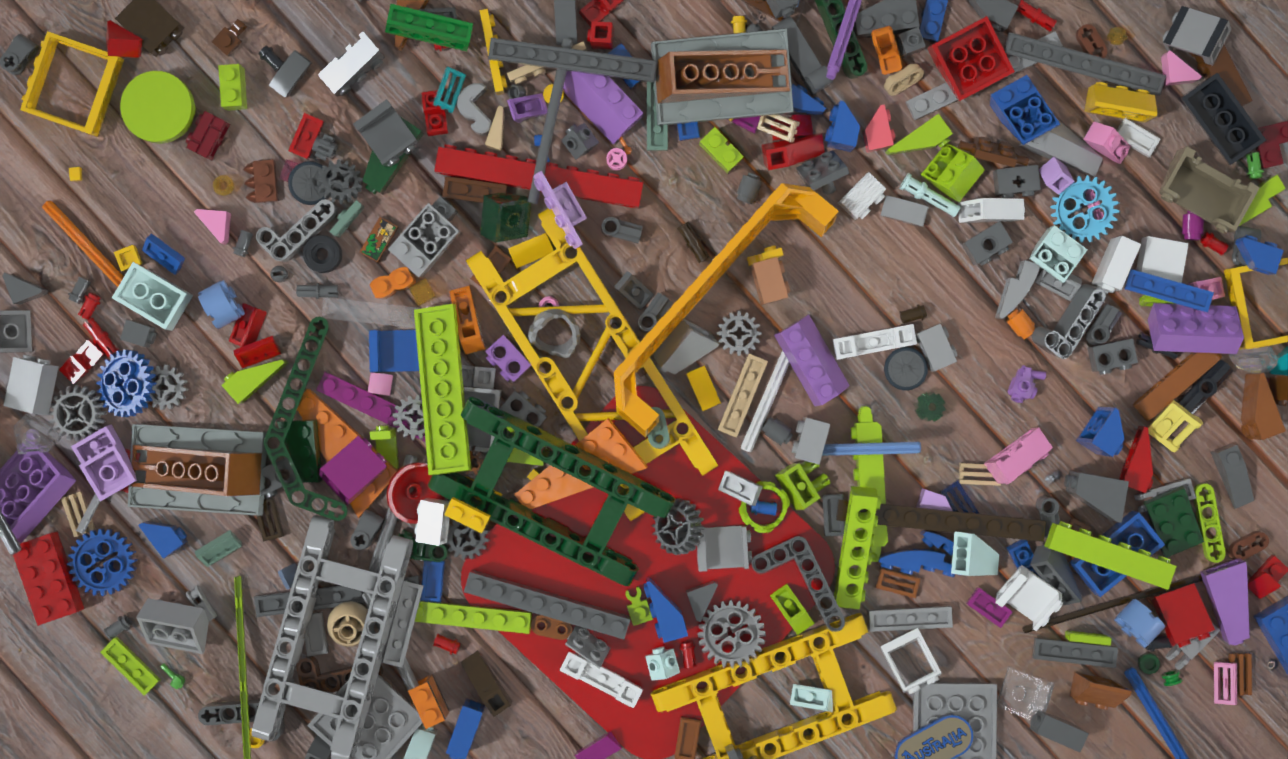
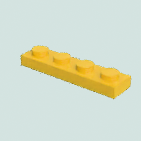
M488 9L479 11L489 56L491 38L498 39V36L493 35L492 27H496L494 15H489ZM489 60L496 95L505 94L504 88H507V81L505 75L501 76L500 68L504 67L503 62Z

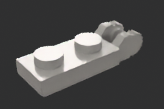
M1186 478L1152 488L1146 493H1138L1134 495L1135 500H1143L1147 497L1154 498L1180 486L1185 488L1189 500L1196 499L1191 479ZM1145 505L1138 507V511H1147Z
M1213 624L1215 630L1210 633L1211 637L1199 641L1198 638L1190 640L1191 644L1182 648L1176 645L1168 652L1166 658L1171 661L1182 651L1184 655L1175 664L1178 670L1182 669L1220 630Z

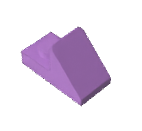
M542 93L507 100L512 118L517 123H521L528 118L546 115L548 111Z

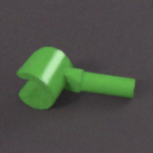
M163 663L160 667L172 678L170 686L175 689L182 688L185 678L175 674Z

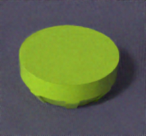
M149 71L135 77L126 86L120 103L121 115L127 128L137 137L156 144L169 143L183 136L191 126L196 110L194 98L188 86L174 75L163 71Z

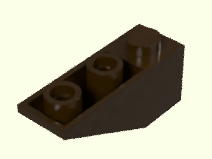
M478 650L461 661L477 693L493 717L511 706V698Z

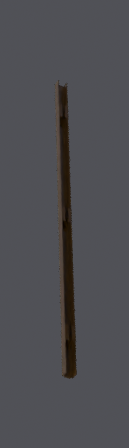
M1201 574L1171 582L1169 590L1155 587L1049 619L1044 627L1040 626L1039 629L1127 604L1133 599L1140 600L1201 582L1203 579ZM1033 624L1022 627L1024 633L1035 631Z

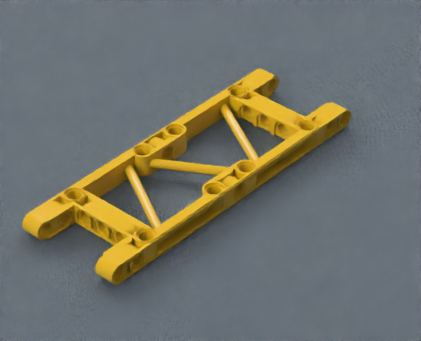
M547 208L539 213L538 217L542 221V227L556 247L555 251L506 282L503 281L491 260L486 258L482 251H479L465 261L576 437L581 441L588 435L581 424L582 421H605L608 418L610 420H624L617 412H574L578 407V397L610 336L613 337L625 358L637 347L640 341L580 247L576 248L577 256L570 259L566 257V251L569 248H573V246L567 243L563 228L556 224L555 214L552 209ZM576 263L579 264L603 302L600 305L508 308V306L518 301V298L524 294L535 290L543 282L551 280L557 273L570 268ZM499 292H505L507 295L504 303L496 301V295ZM549 309H560L569 314L610 313L605 320L606 328L573 390L552 359L548 357L540 358L514 316H535ZM619 318L622 321L621 327L613 329L610 326L611 319ZM649 358L641 368L644 367L670 410H662L665 418H676L677 420L667 425L670 441L665 448L656 449L652 447L648 438L633 448L647 464L680 443L694 467L698 468L703 476L716 468L718 464L653 361ZM543 362L551 364V371L547 374L542 373L540 370V365ZM565 397H571L574 401L570 409H566L562 405ZM684 422L688 425L686 434H679L676 427L679 423ZM658 435L656 441L662 442L663 436ZM620 484L621 487H623V488H625V489H628V488H629V487H628L627 485H625V484ZM627 504L624 510L630 521L645 513L630 504Z

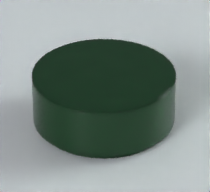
M1144 653L1138 658V667L1146 674H1154L1160 667V661L1156 655Z

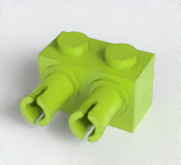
M804 461L802 464H790L775 474L776 479L787 493L789 500L796 510L806 509L819 500L820 496L817 492L831 484L829 479L825 480L828 477L824 473L813 481H810L807 477V474L820 467V464Z

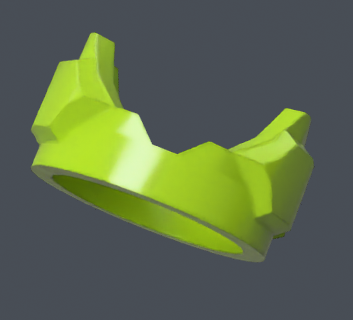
M759 481L756 484L762 486V489L775 491L781 498L782 510L779 517L769 524L755 523L749 518L746 511V503L741 501L739 513L742 521L746 525L750 524L754 527V531L769 533L785 517L790 506V500L783 489L779 490L775 487V483Z

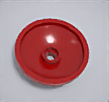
M414 462L400 468L389 482L387 488L388 506L391 512L403 522L410 524L418 523L419 515L417 508L421 500L426 498L445 500L444 496L432 491L428 487L432 475L428 473L427 463ZM414 487L413 492L409 493V489Z

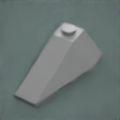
M1060 121V125L1025 145L1020 142L1018 146L1048 159L1056 157L1067 167L1092 177L1096 176L1103 159Z

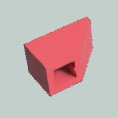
M885 104L880 105L862 133L867 153L890 148L894 145L893 142L896 141L894 130H890L889 126L891 121L890 111L885 108Z

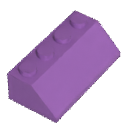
M567 71L563 92L613 145L643 118V112L609 76Z
M809 314L774 334L814 406L825 404L850 386Z

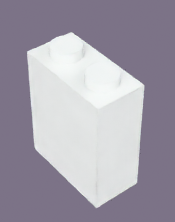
M1124 236L1112 238L1091 284L1103 289L1105 294L1122 290L1141 244Z
M1150 236L1143 237L1141 239L1136 271L1182 283L1188 243Z

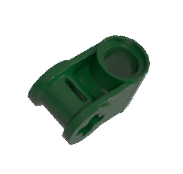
M412 537L413 547L410 559L441 562L450 554L448 544L439 545L444 550V556L438 557L435 554V548L438 545L417 542L416 537Z

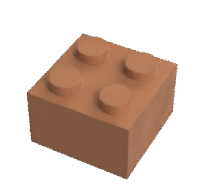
M775 257L753 263L750 266L761 306L788 298L790 287L788 281L783 280L782 274L785 273L782 260L778 261V258Z

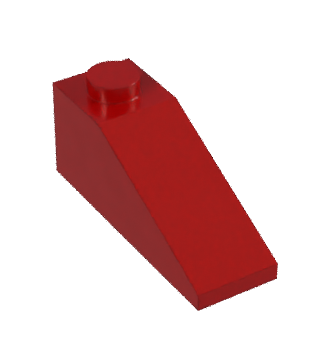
M1138 426L1119 480L1129 481L1128 488L1146 493L1153 484L1149 429L1145 426Z

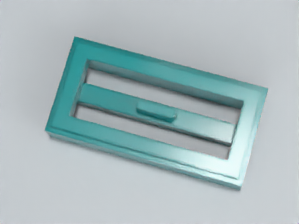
M447 66L433 105H438L441 109H447L448 112L452 113L466 74ZM451 73L452 76L442 102L440 101V99L442 97L449 74ZM458 76L460 78L456 90L454 92L451 104L449 105L447 104V102L450 97L455 79Z

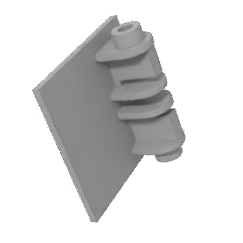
M575 626L565 644L599 669L610 650V647L603 640L597 639L586 628Z

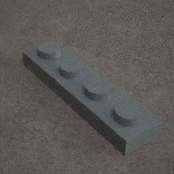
M1034 637L1032 658L1116 668L1118 647Z

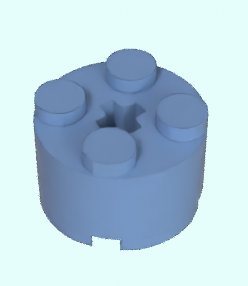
M224 280L198 292L200 295L198 298L207 316L210 315L211 318L215 319L212 323L217 329L232 323L245 314L242 306L234 300L237 297L235 291L231 286L228 287Z
M1136 599L1130 601L1114 619L1122 627L1121 630L1129 637L1133 635L1136 638V642L1143 648H1146L1165 628L1164 623L1158 617L1155 618L1151 614L1152 611Z

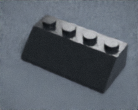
M1218 73L1212 75L1180 97L1227 164L1232 165L1266 141Z

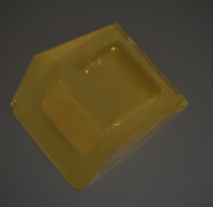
M427 278L409 288L418 306L436 298Z

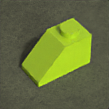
M787 584L770 595L797 635L815 624Z

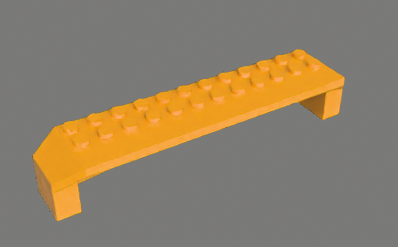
M781 183L764 204L757 209L748 222L727 243L724 249L712 260L708 267L701 272L692 285L686 289L684 294L671 306L669 311L657 322L653 329L645 335L637 347L614 371L617 414L645 438L659 423V414L637 396L635 373L770 221L800 219L822 237L835 223L839 211L810 187Z

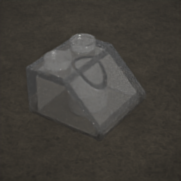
M1008 667L997 700V707L1031 721L1037 710L1046 712L1055 683Z

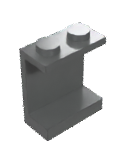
M387 99L353 123L384 167L388 165L392 167L398 163L401 155L404 153L410 154L417 148L416 145L419 143Z

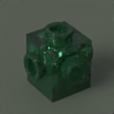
M924 392L916 398L918 401L913 404L916 407L915 413L921 420L924 419L929 422L931 420L935 422L943 416L942 412L946 410L943 406L945 404L944 399L940 394H935L934 392ZM930 403H933L935 406L933 411H930L928 408Z

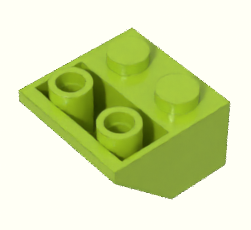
M947 143L922 172L921 176L942 193L960 202L985 169L974 156Z

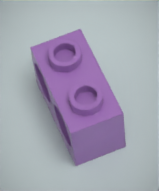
M502 335L485 351L488 354L486 359L493 366L497 364L502 369L500 374L507 381L512 380L515 382L532 366L505 335ZM499 346H503L506 349V355L503 358H498L495 355V350ZM514 361L520 365L519 372L515 374L509 370L510 363Z

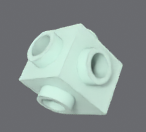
M658 647L652 650V654L645 656L652 680L667 679L680 673L674 649Z

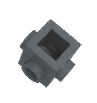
M585 123L579 126L572 125L565 131L567 135L561 140L575 160L589 153L599 143Z

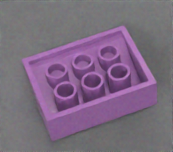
M31 437L25 440L0 469V510L20 543L27 538L76 482V479Z

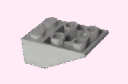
M428 203L388 250L416 276L422 277L438 261L459 233V230Z

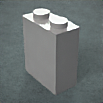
M23 355V358L13 357L3 406L32 414L49 415L59 366L51 365V361L38 358L35 361L36 357Z

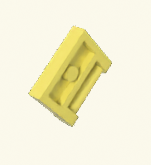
M1173 400L1148 426L1151 436L1172 452H1176L1180 448V444L1196 428L1199 429L1203 425V421ZM1184 420L1189 423L1174 439L1168 438Z

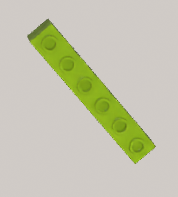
M851 486L834 598L841 608L860 609L861 602L865 601V589H863L864 583H868L869 573L866 571L867 565H871L872 554L869 553L870 547L874 546L875 535L872 532L873 528H877L878 516L875 514L876 509H880L881 497L878 496L876 488ZM862 509H867V510H868V511L865 512V513H860V512H859V511L862 510ZM858 528H864V529H865V530H863V531H861V532L856 531ZM855 547H862L859 550H854ZM853 565H858L857 568H850ZM849 584H856L855 586H852V587H849V586H848Z

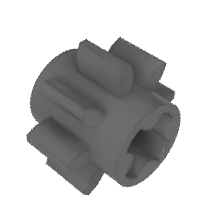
M324 134L323 138L318 136L312 147V150L316 151L315 156L326 161L327 157L332 159L338 148V144L334 143L335 138Z

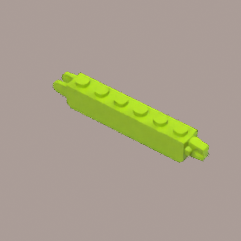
M861 406L859 408L858 422L854 423V427H851V439H855V443H882V426L878 422H873L872 409L868 406ZM883 454L852 455V459L856 460V468H853L854 481H857V487L876 488L878 496L881 497V504H886ZM877 525V528H873L872 534L875 535L874 546L870 547L869 553L872 554L871 562H878L881 555V546H885L888 543L886 525ZM860 528V530H857V531L861 532V531H863V530H865V529H864V528Z

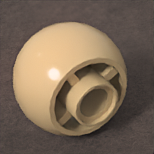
M353 601L337 605L331 611L327 621V628L331 638L342 646L354 647L359 645L368 609L362 604ZM350 626L353 630H346L344 627Z

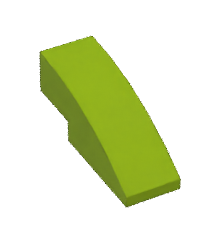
M1278 174L1269 177L1258 185L1260 188L1239 226L1271 208L1272 205L1268 199L1286 189Z

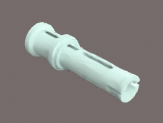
M910 173L906 175L899 187L900 190L910 192L916 199L922 198L952 217L957 215L961 207L960 205L929 189L927 183L919 182L911 177Z

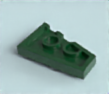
M286 420L277 421L279 429L286 428ZM293 420L285 440L289 455L302 483L321 482L322 479L319 476L321 459L317 420Z

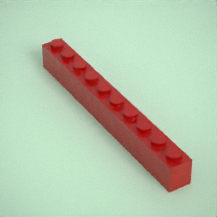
M446 144L444 148L438 147L434 169L436 174L502 184L527 190L531 188L537 160L526 159L525 162L517 161L518 157L510 155L500 158L493 152H485V155L477 154L475 149L465 148L464 151L456 150V146ZM547 162L544 176L552 189L567 182L575 198L639 209L643 182H639V178L628 177L626 180L620 179L618 174L607 173V176L599 175V171L587 169V172L578 171L579 168L567 166L566 169L558 168V164Z

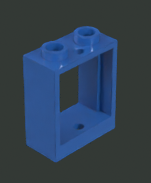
M466 698L446 750V754H449L451 759L467 758L485 709L484 704Z

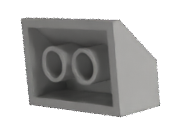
M148 598L136 618L148 644L199 654L204 653L209 621L203 608L166 602L161 599Z

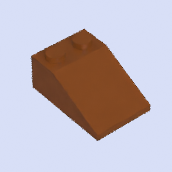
M1264 372L1245 374L1241 422L1243 425H1241V430L1248 439L1264 440L1286 431Z
M1074 672L1070 697L1077 704L1087 706L1088 703L1096 704L1095 707L1108 710V707L1116 708L1131 696L1132 691L1115 680Z

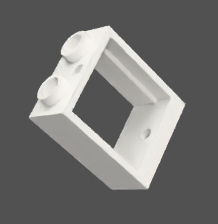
M918 628L881 646V651L903 693L909 692V694H912L921 689L920 685L926 682L930 685L939 680L938 676L941 675V671ZM917 640L933 672L906 685L890 653Z

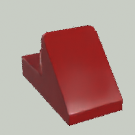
M792 115L788 117L800 122L799 126L796 127V130H798L797 134H794L793 138L813 135L811 115ZM778 119L773 120L785 126L791 127V124H788L786 122L780 121ZM770 125L771 129L776 130L786 135H788L789 133L785 130ZM772 135V142L784 140Z
M1271 555L1248 580V589L1259 599L1267 596L1281 587L1278 582L1288 572V567L1275 555Z

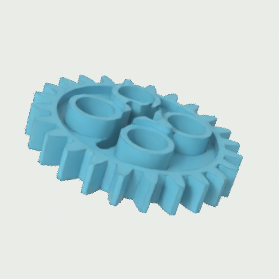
M1089 175L1086 176L1085 181H1083L1081 176H1078L1077 182H1073L1059 194V198H1052L1057 202L1056 205L1050 206V208L1056 209V212L1051 214L1052 217H1057L1053 224H1060L1059 229L1065 230L1067 235L1072 234L1074 240L1079 237L1080 243L1084 242L1085 237H1087L1089 242L1093 241V236L1100 240L1101 232L1108 235L1106 228H1114L1111 221H1118L1113 216L1114 213L1120 212V210L1114 209V206L1120 204L1118 201H1113L1117 194L1109 193L1113 188L1112 186L1104 188L1106 181L1103 180L1098 184V177H1095L1091 182ZM1090 189L1094 190L1096 194L1092 201H1088L1085 198V193ZM1069 199L1076 201V207L1073 210H1068L1066 207V202ZM1102 200L1101 204L1087 210L1088 214L1082 212L1070 219L1068 218L1069 214L1083 209V204L1090 206ZM1097 208L1104 210V217L1100 220L1094 217V211ZM1079 217L1085 220V225L1081 229L1075 226V220Z

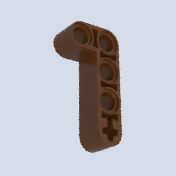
M305 656L297 663L296 670L300 685L308 686V682H314L317 690L333 693L339 691L349 680L348 673L352 671L353 666L321 673L318 660L314 656ZM303 662H310L312 670H305ZM382 665L380 666L378 673L380 676H382L383 674ZM328 677H334L337 680V686L329 685Z

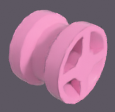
M614 148L608 152L606 157L607 164L612 170H621L626 166L627 155L622 149Z

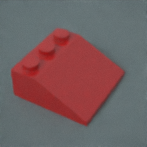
M987 16L927 48L937 69L958 101L1015 72Z

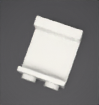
M1023 565L1016 570L996 593L995 603L1001 607L1006 603L1011 605L1033 621V629L1035 631L1040 626L1044 627L1050 619L1049 616L1053 612H1058L1063 605L1062 593Z

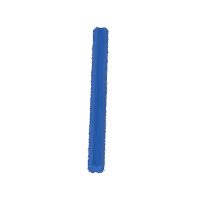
M1130 667L1125 670V676L1175 759H1189L1136 669Z

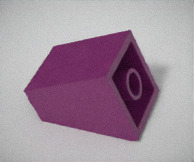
M359 435L320 468L319 473L321 479L346 506L358 497L387 467L384 457L380 453L375 454L371 449L372 445L366 438L361 439Z

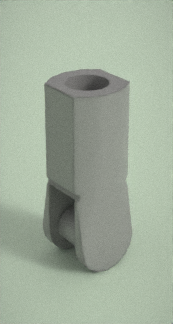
M198 585L191 592H186V596L193 606H198L205 610L208 621L218 616ZM198 596H200L202 602H200L199 604L195 599Z

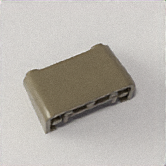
M1188 146L1178 150L1171 161L1160 188L1161 199L1168 203H1176L1216 226L1215 229L1223 234L1235 232L1260 187L1251 182L1246 186L1241 183L1240 179L1233 180L1200 161L1201 157L1197 156L1194 158L1196 151Z

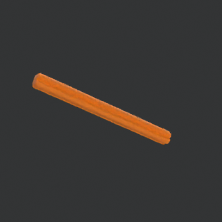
M48 200L42 206L44 211L118 287L124 276L52 201Z

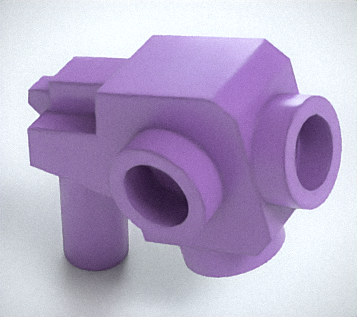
M1023 365L1018 369L1016 376L1012 378L1007 391L1012 396L1011 400L1023 403L1024 400L1033 399L1037 393L1033 379L1045 380L1046 372L1031 370L1032 368Z

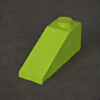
M938 113L890 147L885 153L893 155L932 149L937 145L941 148L950 141L948 137L953 133Z
M278 360L237 371L236 373L233 371L224 378L226 382L221 386L237 404H243L285 367L288 361Z

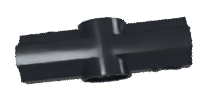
M1219 360L1200 379L1193 383L1192 388L1178 403L1191 414H1194L1208 397L1216 393L1217 388L1233 372L1231 366L1223 360ZM1204 382L1208 385V390L1205 393L1201 389Z

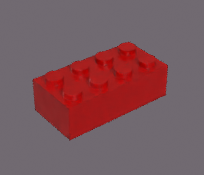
M58 531L20 543L22 550L13 554L37 626L84 610L85 608L76 582L72 581L74 578L73 574H69L71 568L67 565L69 562Z

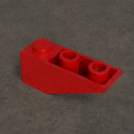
M822 133L795 138L794 142L783 140L761 145L764 165L768 170L789 167L820 156L825 152Z

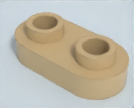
M909 64L903 70L889 76L886 79L884 88L889 95H897L917 83L923 77L924 71L918 64Z

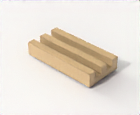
M768 115L791 124V127L770 120L766 116L760 117L757 129L786 141L794 142L795 138L793 136L797 134L798 130H796V127L799 126L800 122L783 115ZM764 122L777 128H780L782 130H785L789 133L788 135H786L771 128H768L766 126H763Z
M959 463V484L1001 486L996 480H963L964 476H993L991 473L964 471V468L987 469L985 464Z
M83 491L61 498L74 537L83 534L76 531L78 525L69 500L79 524L82 515L75 498L78 497L85 514L88 505ZM91 519L88 525L89 528L85 530L84 534L89 533L91 530H96L93 519Z

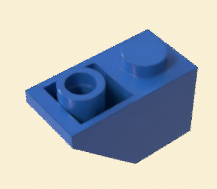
M1248 235L1236 240V245L1250 270L1266 275L1277 273L1284 251L1277 248V244L1271 242L1263 244L1257 242L1258 239L1256 237Z

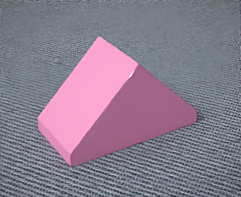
M1170 50L1162 55L1163 75H1166L1164 86L1194 83L1202 77Z
M202 209L194 211L221 244L226 245L229 242L231 213Z

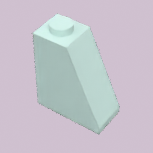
M954 533L951 573L965 576L998 575L999 554L975 534Z
M422 723L413 733L404 759L428 758L437 734L434 726L425 729Z

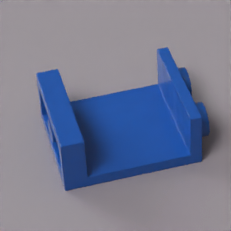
M369 330L370 372L419 371L416 330Z

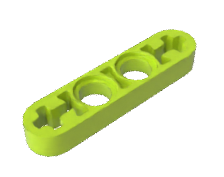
M1199 483L1194 487L1196 496L1194 504L1199 529L1204 540L1202 543L1203 552L1208 561L1219 563L1225 558L1226 552L1215 493L1211 485ZM1202 487L1203 489L1208 490V493L1205 494V501H1210V504H1200V502H1205L1204 497L1199 495V492L1202 491ZM1206 507H1210L1212 510V515L1208 519L1202 515V511ZM1210 527L1216 530V535L1212 539L1206 536V531ZM1218 541V544H1214V549L1219 551V554H1216V558L1210 555L1214 549L1213 545H1208V542L1214 543Z

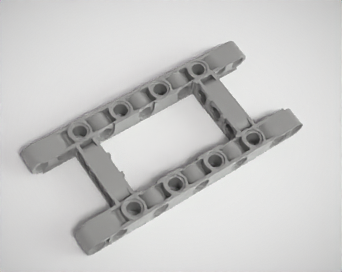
M314 515L309 525L252 727V736L271 742L276 732L279 733L286 704L339 718L330 748L332 750L331 759H354L412 552L413 540L393 535L390 542L386 545L380 571L375 573L327 560L335 533L334 520ZM313 562L314 569L310 572L309 564ZM321 581L373 594L344 697L334 695L332 692L316 690L311 686L294 684V679H292L296 663L299 662L305 641V630L307 623L311 620L316 602V591ZM390 582L392 588L389 592H386L385 586ZM300 602L303 604V609L301 612H299L297 609V606ZM376 623H379L380 631L376 634L374 626ZM288 643L291 644V651L289 653L286 651ZM365 664L369 666V671L366 675L363 673V666ZM276 684L280 687L278 694L274 690ZM354 705L357 707L358 710L355 716H353L351 713V709Z

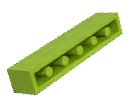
M1062 521L1059 522V525L1052 523L1044 547L1169 590L1177 567L1170 564L1171 559L1158 556V559L1150 557L1151 553L1142 549H1139L1138 552L1130 550L1131 546L1122 542H1119L1118 545L1112 544V539L1102 535H1099V538L1092 537V532L1082 528L1079 529V532L1072 530V525Z

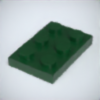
M1183 486L1144 501L1153 530L1165 544L1160 548L1165 558L1204 542Z

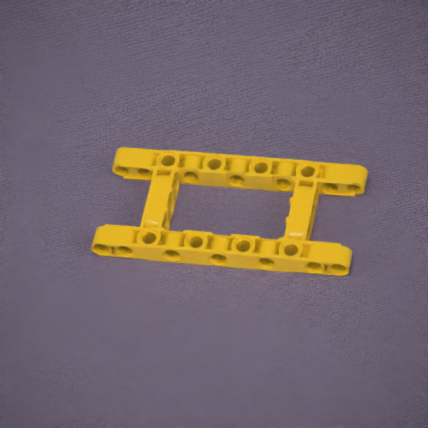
M862 613L845 617V625L839 632H831L824 625L765 647L761 652L755 651L757 658L754 659L750 656V664L742 661V667H745L746 670L741 675L735 673L739 667L738 663L734 664L733 669H731L730 663H727L725 668L721 664L651 692L658 712L665 710L669 712L697 701L716 754L703 759H729L725 747L733 744L734 749L739 748L744 759L754 755L758 759H776L890 715L897 708L890 691L881 693L878 691L854 701L851 700L833 649L860 639L862 635L868 632ZM841 620L829 624L832 628H839ZM817 637H822V638H823V641H822L821 644H819V645H814V644H813L815 638H817ZM784 652L782 659L776 660L774 658L776 653ZM811 656L824 689L832 690L833 712L825 711L735 746L716 695L718 691L732 685L733 687L756 679L758 675L771 670L772 672L795 664L797 660ZM701 681L707 683L704 689L696 688L697 684ZM844 714H851L849 720L842 721ZM811 728L812 733L810 735H803L805 729ZM773 743L774 747L771 750L767 751L764 749L766 744Z

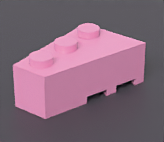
M1039 427L1032 428L984 464L998 484L1007 485L1032 468L1035 462L1049 455L1048 452L1053 447Z

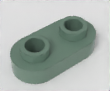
M651 407L659 414V423L648 434V440L652 447L663 449L670 441L665 414L660 408ZM658 435L663 436L662 442L656 441Z

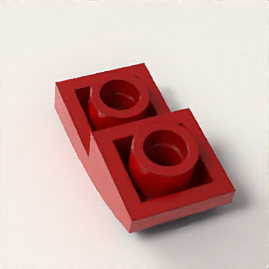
M438 90L421 93L428 137L448 134L445 109L443 110L440 106L433 105Z

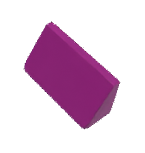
M609 731L578 750L575 757L577 759H606L622 749L612 732Z

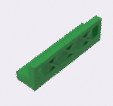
M390 4L385 32L467 52L473 23Z

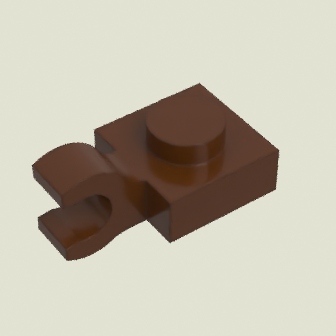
M237 19L230 30L224 27L211 42L229 57L241 44L242 41L238 37L245 31L247 26Z

